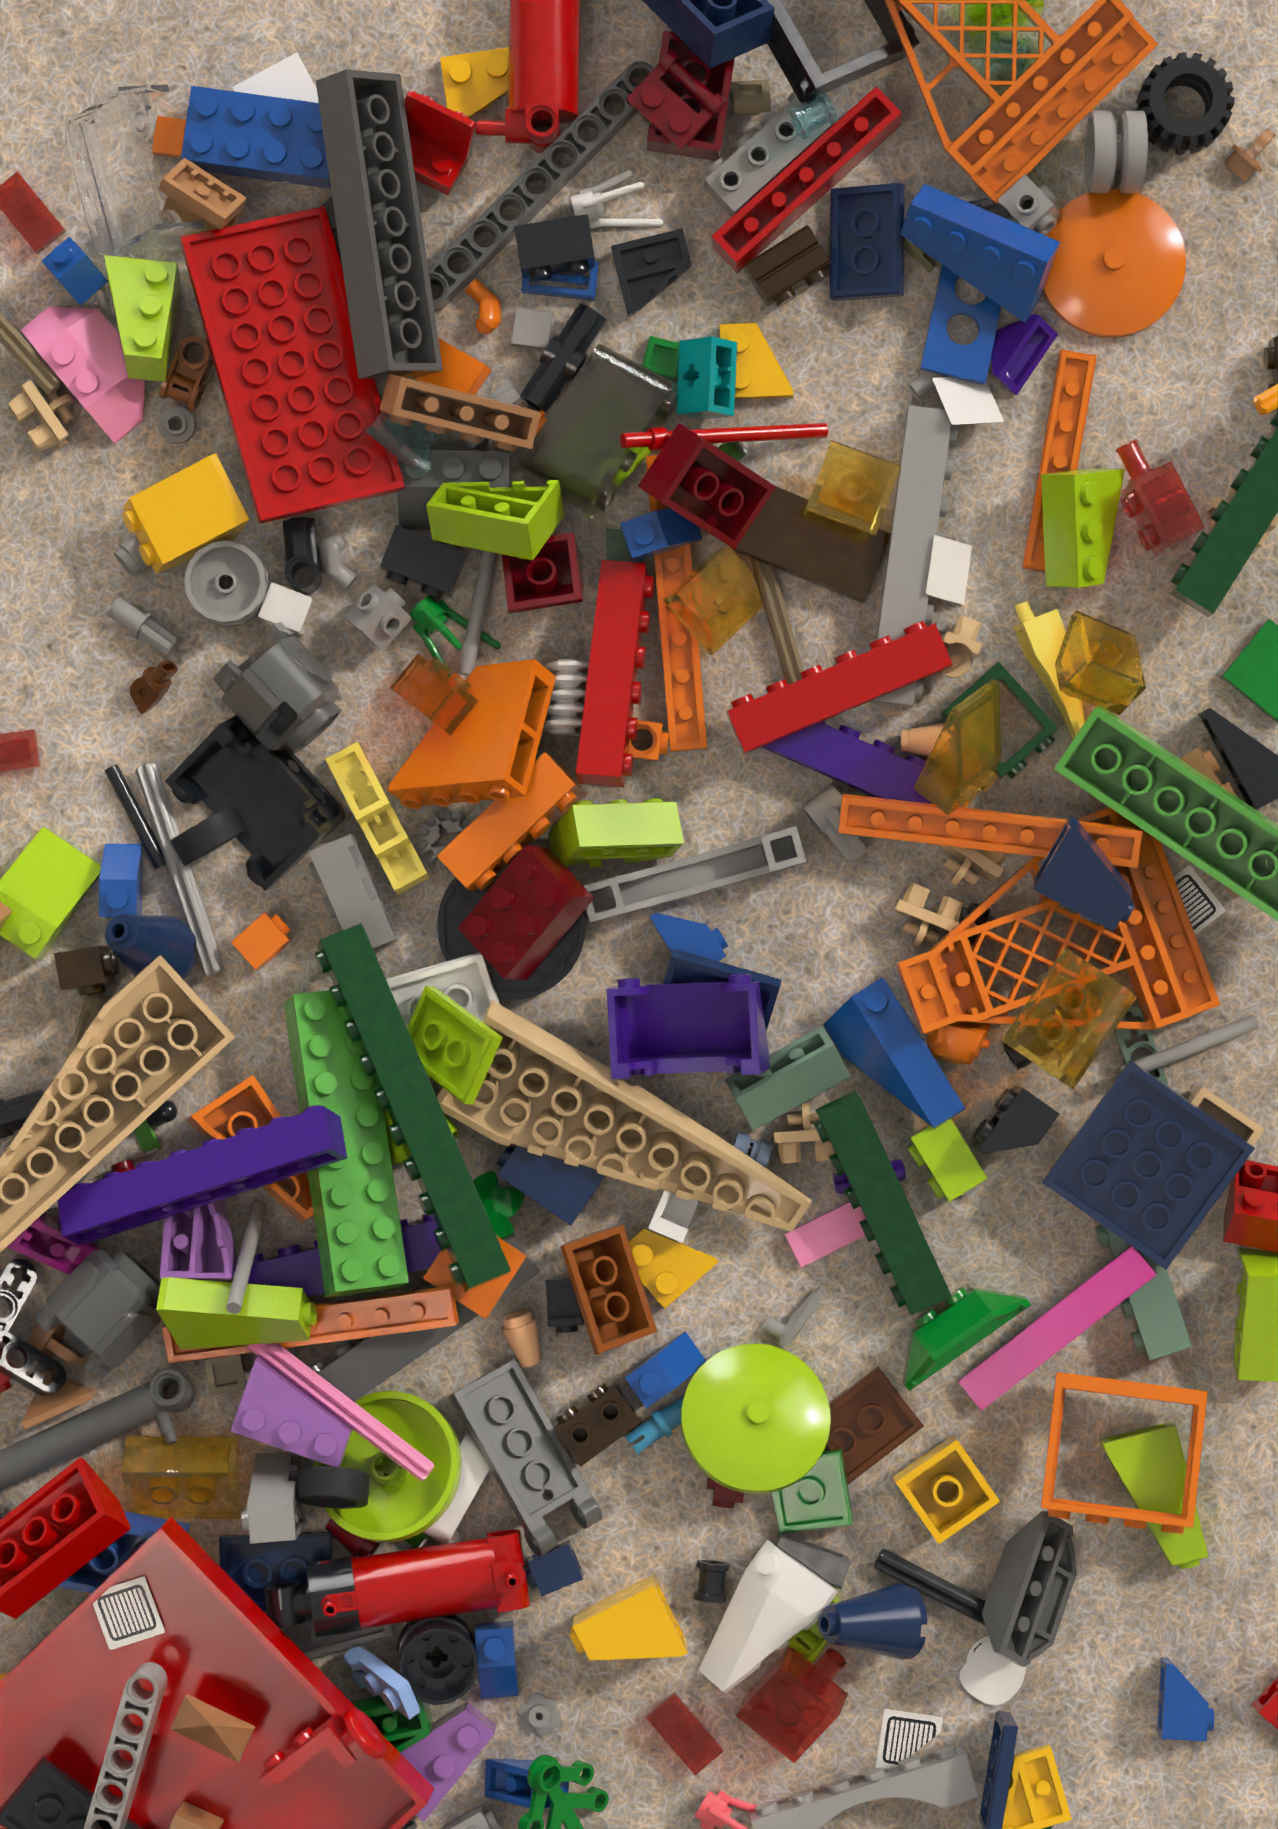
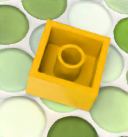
M954 1434L893 1476L894 1481L938 1544L1000 1502Z

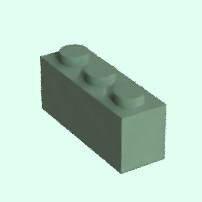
M821 1026L770 1054V1068L765 1072L757 1075H741L740 1071L725 1079L750 1127L752 1130H755L762 1125L771 1123L775 1118L791 1109L801 1106V1104L806 1103L809 1099L827 1089L836 1087L840 1082L851 1076L824 1027Z

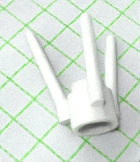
M631 170L611 177L593 187L579 190L580 194L571 196L575 216L588 214L590 230L599 227H649L663 225V220L599 218L600 215L606 214L603 202L644 188V183L638 182L603 194L600 193L630 178L633 175Z

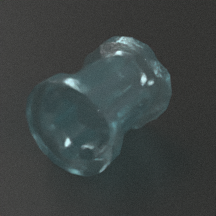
M993 32L990 42V54H1011L1012 39L1000 37L999 33ZM1023 38L1022 41L1017 40V54L1028 53L1029 38ZM990 59V65L998 63L1011 66V59ZM1026 59L1016 60L1017 71L1023 72Z
M824 92L817 94L816 100L799 109L794 107L789 111L793 126L804 140L811 136L812 131L827 123L833 125L838 122L836 110Z

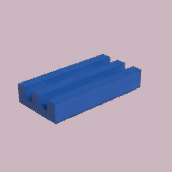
M595 262V267H589L590 277L552 273V278L544 280L589 285L588 290L530 284V277L522 279L521 292L525 294L595 301L599 262Z

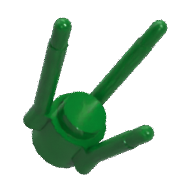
M429 595L420 601L410 612L409 615L416 622L412 628L421 636L443 676L450 682L453 677L428 631L432 635L439 631L457 650L462 649V644L445 626L448 622L446 616L467 629L468 620L453 611L443 600L437 603ZM483 630L481 631V640L495 649L501 648V644L490 637Z

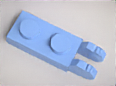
M356 1646L345 1652V1663L353 1670L351 1677L359 1688H366L374 1697L379 1695L391 1711L398 1710L409 1720L420 1713L417 1700L409 1682L366 1649Z

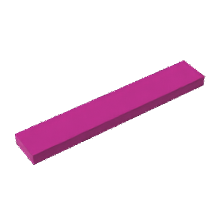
M1130 1246L959 1379V1384L982 1411L1157 1275V1272L1140 1251Z

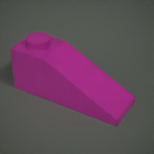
M46 1211L7 1246L12 1250L69 1275L93 1251L100 1250L99 1246L93 1242L80 1246L62 1237L60 1220Z

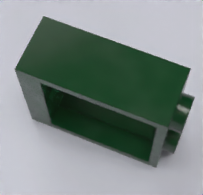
M999 661L940 713L951 726L955 727V731L999 780L1006 774L1010 779L1014 778L1028 765L1023 759L1033 750L1038 754L1042 753L1055 741L1051 734L1058 729ZM998 681L1004 685L1042 728L1038 734L1004 764L960 716Z

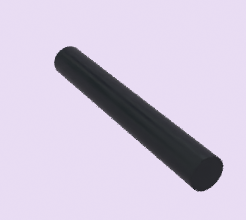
M118 764L109 767L104 772L155 870L166 865L161 847Z

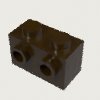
M98 945L54 953L60 990H78L79 995L107 992L106 985L115 983L114 975L120 973L117 955L110 952L109 946Z
M615 1382L609 1387L605 1383L600 1384L586 1395L590 1400L579 1409L572 1405L556 1417L559 1424L555 1426L554 1431L580 1467L641 1423L640 1416Z

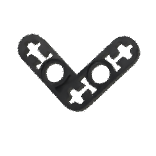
M15 1259L10 1261L0 1271V1287L3 1288H0V1299L5 1300L10 1307L9 1315L6 1318H0V1343L3 1341L6 1344L0 1349V1372L36 1394L49 1396L60 1390L65 1384L66 1371L64 1367L55 1359L8 1332L37 1279L36 1269L32 1263L25 1259ZM18 1269L23 1271L21 1278L26 1282L22 1281L13 1292L7 1291L6 1289L11 1286L15 1277L12 1273ZM16 1349L23 1354L25 1362L22 1368H13L8 1364L6 1360L8 1350ZM34 1360L37 1361V1364L33 1367L36 1371L27 1376L25 1372L31 1368ZM50 1370L52 1372L51 1379L55 1383L51 1382L46 1386L42 1383L44 1377L38 1372L44 1373Z

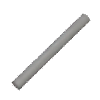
M482 550L458 674L469 676L475 667L497 553Z
M1253 1015L1134 1061V1063L1147 1072L1256 1030L1258 1029L1257 1020ZM1125 1065L1118 1068L1119 1074Z
M260 1201L254 1202L251 1206L226 1305V1310L232 1314H237L241 1311L266 1211V1205Z

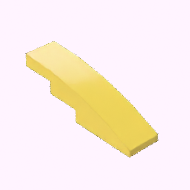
M358 741L327 757L325 760L396 894L399 895L429 879V874Z

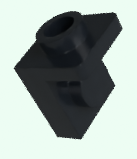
M546 1279L548 1327H556V1333L577 1332L578 1325H585L571 1279Z

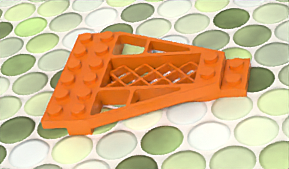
M884 0L944 151L995 205L999 203L998 199L1023 175H1027L1158 45L1121 0H1095L1060 35L1044 21L1026 0ZM913 4H933V25ZM938 4H959V26H938ZM965 4H986L985 26H964ZM991 4L1012 5V27L991 26ZM1018 9L1035 27H1017ZM900 10H904L949 58L948 65L929 84L924 79L898 14ZM939 31H959L958 51ZM964 31H985V54L964 53ZM991 32H1012L1011 54H990ZM1017 32H1038V54H1017ZM1045 37L1051 45L1043 52V39ZM964 58L985 59L984 79ZM990 59H1011V81H990ZM1036 59L1016 79V60ZM952 68H959L988 98L989 106L955 141H950L930 90ZM991 86L1009 87L999 95Z
M1110 807L1077 819L1083 822L1140 828ZM1142 829L1138 868L1114 865L1132 888L1131 902L1135 903V906L1128 920L1125 923L1120 921L1113 933L1104 929V926L1099 923L1095 925L1081 918V914L1077 912L1073 914L1058 907L1057 905H1060V903L1039 892V902L1037 905L979 926L976 925L975 920L1029 871L1034 881V877L1040 869L1038 863L1044 857L1033 856L928 952L896 963L897 971L920 1034L952 1023L1150 1031L1221 1005L1161 842ZM1047 909L1040 927L1023 919ZM1053 912L1071 920L1063 938L1046 930ZM1013 922L1005 939L988 931ZM1077 923L1094 931L1087 949L1069 941ZM1019 924L1037 932L1029 950L1011 942ZM978 934L971 949L968 937ZM1100 935L1117 942V947L1111 960L1093 953ZM1042 936L1060 944L1053 962L1035 954ZM984 937L1002 945L995 963L977 955ZM1066 947L1084 955L1076 973L1059 965ZM1008 948L1026 956L1018 974L1000 966ZM1121 954L1123 961L1117 963ZM1032 959L1049 967L1042 986L1024 978ZM1090 959L1107 966L1083 975ZM976 961L991 968L985 985ZM1125 970L1131 980L1144 1016V1021L1095 1020L1084 991L1085 984L1111 973ZM1055 971L1072 978V980L1048 988ZM997 972L1015 980L1008 998L989 990ZM1021 983L1039 991L1014 1000ZM1070 989L1075 993L1084 1020L1010 1017L1008 1012ZM989 997L1003 1003V1005L993 1008Z

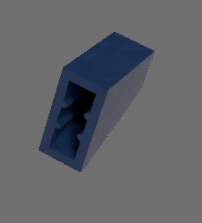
M1070 815L1034 877V890L1114 931L1120 921L1125 923L1134 909L1135 903L1131 902L1132 888L1081 823Z
M508 1146L496 1163L502 1167L497 1175L570 1226L605 1177V1175L598 1174L596 1169L582 1165L575 1167L565 1164L564 1160L546 1154L539 1156L527 1152L528 1149L517 1146L515 1149Z

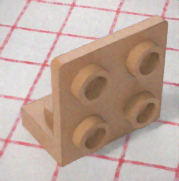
M183 158L162 178L158 189L168 195L161 212L162 216L189 234L214 229L222 230L224 227L236 225L247 199L186 158Z

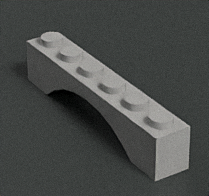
M797 826L670 863L584 885L594 897V900L586 908L590 924L805 864L806 858Z
M949 1745L936 1749L934 1756L920 1760L919 1756L903 1759L898 1762L899 1767L884 1771L883 1767L868 1770L862 1774L863 1778L849 1782L848 1779H839L827 1784V1790L814 1794L812 1790L795 1793L791 1796V1801L777 1805L776 1801L762 1803L756 1806V1812L750 1813L749 1816L753 1829H820L825 1823L844 1810L872 1800L909 1798L928 1802L945 1809L980 1797L967 1754L963 1748L956 1749L955 1745Z

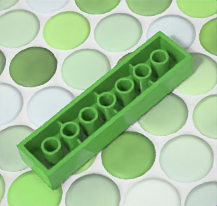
M1096 706L1054 767V770L1278 921V824L1103 706Z
M330 990L293 994L284 1002L299 1114L303 1113V1110L307 1107L321 1105L341 1117L347 1159L308 1171L325 1298L398 1289L408 1284L409 1280L384 1111L380 1110L373 1092L378 1087L373 1076L367 1077L362 1069L359 1056L363 1055L358 1041L351 1042L344 1025V1021H347L348 1017L343 1006L336 1007Z

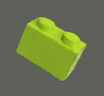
M949 1119L935 1129L929 1126L909 1138L913 1145L907 1149L917 1166L921 1167L925 1164L932 1175V1178L928 1179L927 1182L938 1200L945 1197L947 1202H950L988 1179L952 1119Z

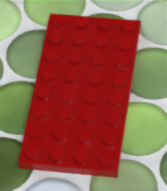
M325 206L228 226L222 230L214 229L181 236V249L259 524L403 491L405 484L384 411L379 410L381 400L375 379H358L343 268Z

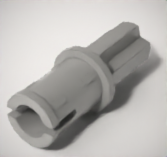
M118 597L109 608L107 616L132 631L135 639L142 638L167 655L176 647L178 637L154 621L152 614L147 613L145 615L122 597Z

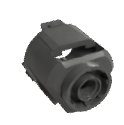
M279 622L269 628L270 632L279 641L258 659L254 656L249 657L239 667L229 661L213 680L224 692L222 701L267 750L280 751L287 746L295 754L327 729L342 710L335 704L338 699L339 688L331 680L330 673L300 640L293 635L294 633Z
M121 1247L112 1255L105 1250L93 1251L46 1300V1304L34 1318L46 1332L60 1319L69 1328L63 1337L83 1356L91 1349L96 1352L85 1368L102 1380L112 1369L118 1368L162 1321L156 1310L161 1283L140 1262Z

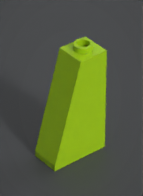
M174 1277L161 1278L156 1310L181 1350L309 1341L311 1325L316 1324L317 1311L315 1304L309 1301L303 1288L247 1284L241 1311L237 1314H232L226 1310L232 1282Z
M1167 1422L1099 1439L1101 1448L1137 1509L1181 1515L1186 1463L1177 1427L1174 1423ZM1196 1506L1193 1528L1184 1527V1534L1161 1532L1162 1524L1146 1522L1161 1551L1172 1566L1178 1565L1179 1569L1192 1568L1201 1564L1200 1559L1209 1557Z

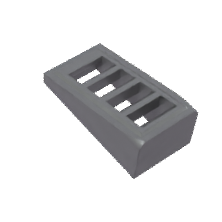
M778 1533L776 1542L780 1549L835 1588L842 1589L850 1566L847 1555L786 1533Z

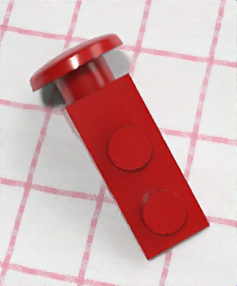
M352 1708L344 1713L346 1727L335 1714L314 1731L310 1727L303 1730L292 1740L294 1746L286 1753L278 1750L262 1764L265 1770L258 1782L262 1787L281 1783L325 1748L328 1749L344 1770L365 1753L374 1759H380L386 1752L385 1741L375 1723L361 1710Z

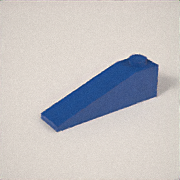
M883 977L850 997L823 1024L846 1060L857 1066L870 1079L886 1089L933 1129L965 1110V1106Z

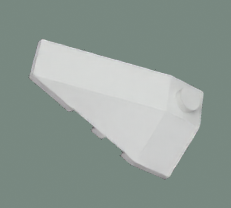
M766 1540L746 1568L701 1663L699 1671L725 1693L729 1692L761 1666L762 1660L775 1650L781 1651L789 1644L788 1640L802 1629L808 1630L819 1620L824 1608L831 1603L838 1591L820 1576L780 1549L777 1544Z

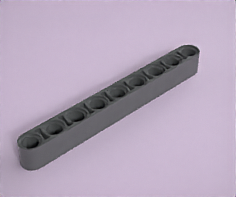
M636 61L630 64L428 268L430 284H437L443 289L440 298L433 300L434 312L445 308L515 237L514 226L528 224L637 113L626 103V98L635 90L630 81L636 75H645L647 77L654 69L652 65L644 61ZM610 101H619L625 109L621 114L613 116L606 113L604 107ZM585 127H592L597 130L599 135L594 141L585 142L578 136L580 130ZM560 153H565L571 156L573 162L567 168H558L553 164V158ZM535 179L542 180L547 185L546 190L538 195L531 194L526 189L528 183ZM510 205L516 206L520 209L521 214L516 220L507 221L501 217L503 208ZM481 232H490L494 235L495 241L489 247L484 248L475 243V238ZM456 258H464L469 263L468 269L461 274H456L449 270V264Z

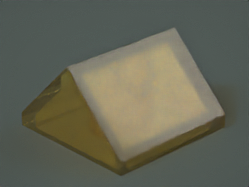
M831 440L806 510L876 535L901 465Z

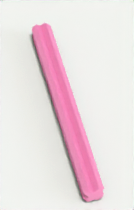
M280 1344L247 1345L248 1349L416 1479L419 1481L425 1480L433 1470V1462Z

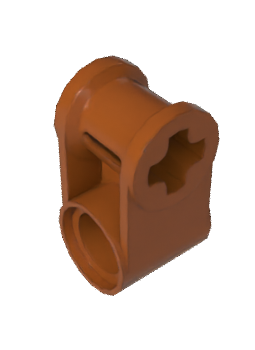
M189 336L179 343L172 363L167 370L165 382H162L160 386V398L166 399L169 397L187 404L188 409L191 411L196 410L214 363L209 344L206 340L196 336ZM193 345H202L205 352L204 358L197 364H191L187 356L188 350ZM179 385L187 388L189 392L179 390L176 386Z

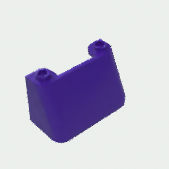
M751 974L728 975V981L643 985H640V978L617 979L618 986L606 989L611 1079H630L631 1075L645 1074V1076H653L665 1073L726 1072L727 1074L735 1073L739 1069L741 1075H757L770 1068L759 981H751Z

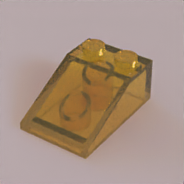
M992 679L952 708L913 788L947 815L960 806L966 808L974 800L978 792H987L998 778L995 771L1002 757L999 683L996 680Z

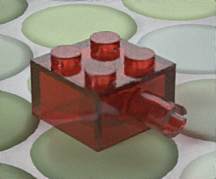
M1137 439L1115 450L1131 478L1128 481L1129 484L1122 490L1124 497L1120 501L1129 518L1135 517L1141 528L1137 535L1145 551L1152 550L1156 557L1195 537L1205 529L1172 461L1156 469L1150 468L1138 445Z
M789 1647L747 1692L736 1717L791 1762L795 1763L840 1715L848 1693L834 1683L832 1679L845 1667L846 1661L837 1650L828 1648L816 1664L812 1665L792 1647Z

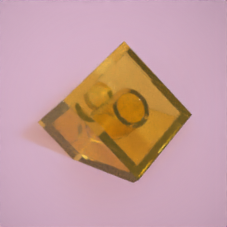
M729 545L713 551L663 599L665 604L710 655L715 654L763 607L753 573Z
M1076 610L1071 615L1055 662L1059 690L1069 697L1078 698L1095 707L1101 705L1110 712L1120 715L1146 689L1136 637L1134 634Z

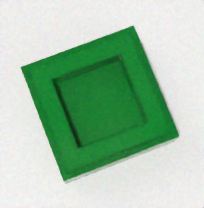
M649 336L640 373L676 382L678 377L679 343Z

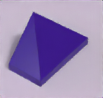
M1035 313L1029 316L1026 323L1019 320L997 330L991 354L993 375L1011 393L1017 395L1058 334L1040 315Z

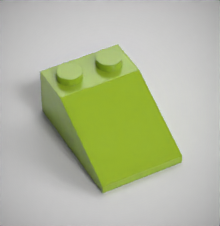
M43 826L0 879V901L12 910L11 915L0 931V936L34 959L43 960L99 878L101 865Z

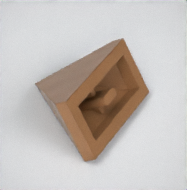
M45 1372L42 1382L44 1385L47 1386L51 1382L55 1383L51 1379L52 1372ZM66 1378L63 1387L49 1396L35 1393L22 1421L24 1430L98 1396L96 1389Z
M186 1694L170 1730L239 1762L255 1726Z

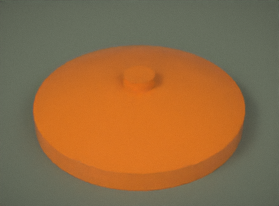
M1113 188L1107 194L1085 193L1059 210L1061 216L1057 219L1055 227L1045 235L1060 242L1042 291L1052 310L1071 327L1083 333L1103 338L1130 336L1149 328L1161 319L1175 302L1184 282L1186 271L1184 243L1176 224L1166 211L1157 203L1141 194H1121L1119 189Z

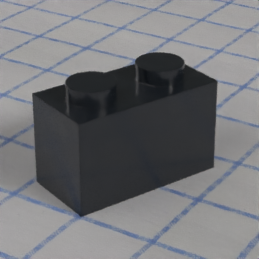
M588 214L514 226L522 278L530 277L531 281H544L552 278V273L566 271L567 275H580L587 273L589 267H595V255Z
M396 525L380 567L383 571L387 572L386 579L406 586L409 580L422 586L420 592L441 600L443 594L452 596L467 554L463 550L442 542L433 541L432 538Z

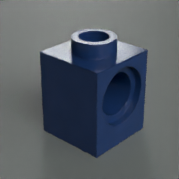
M570 1540L557 1544V1547L541 1557L535 1554L528 1556L527 1562L529 1567L524 1568L531 1589L533 1590L538 1587L541 1597L583 1580L584 1575Z

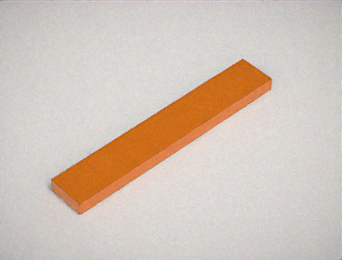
M1062 349L1059 351L1022 569L1045 572L1041 475L1072 471L1078 468L1097 355Z

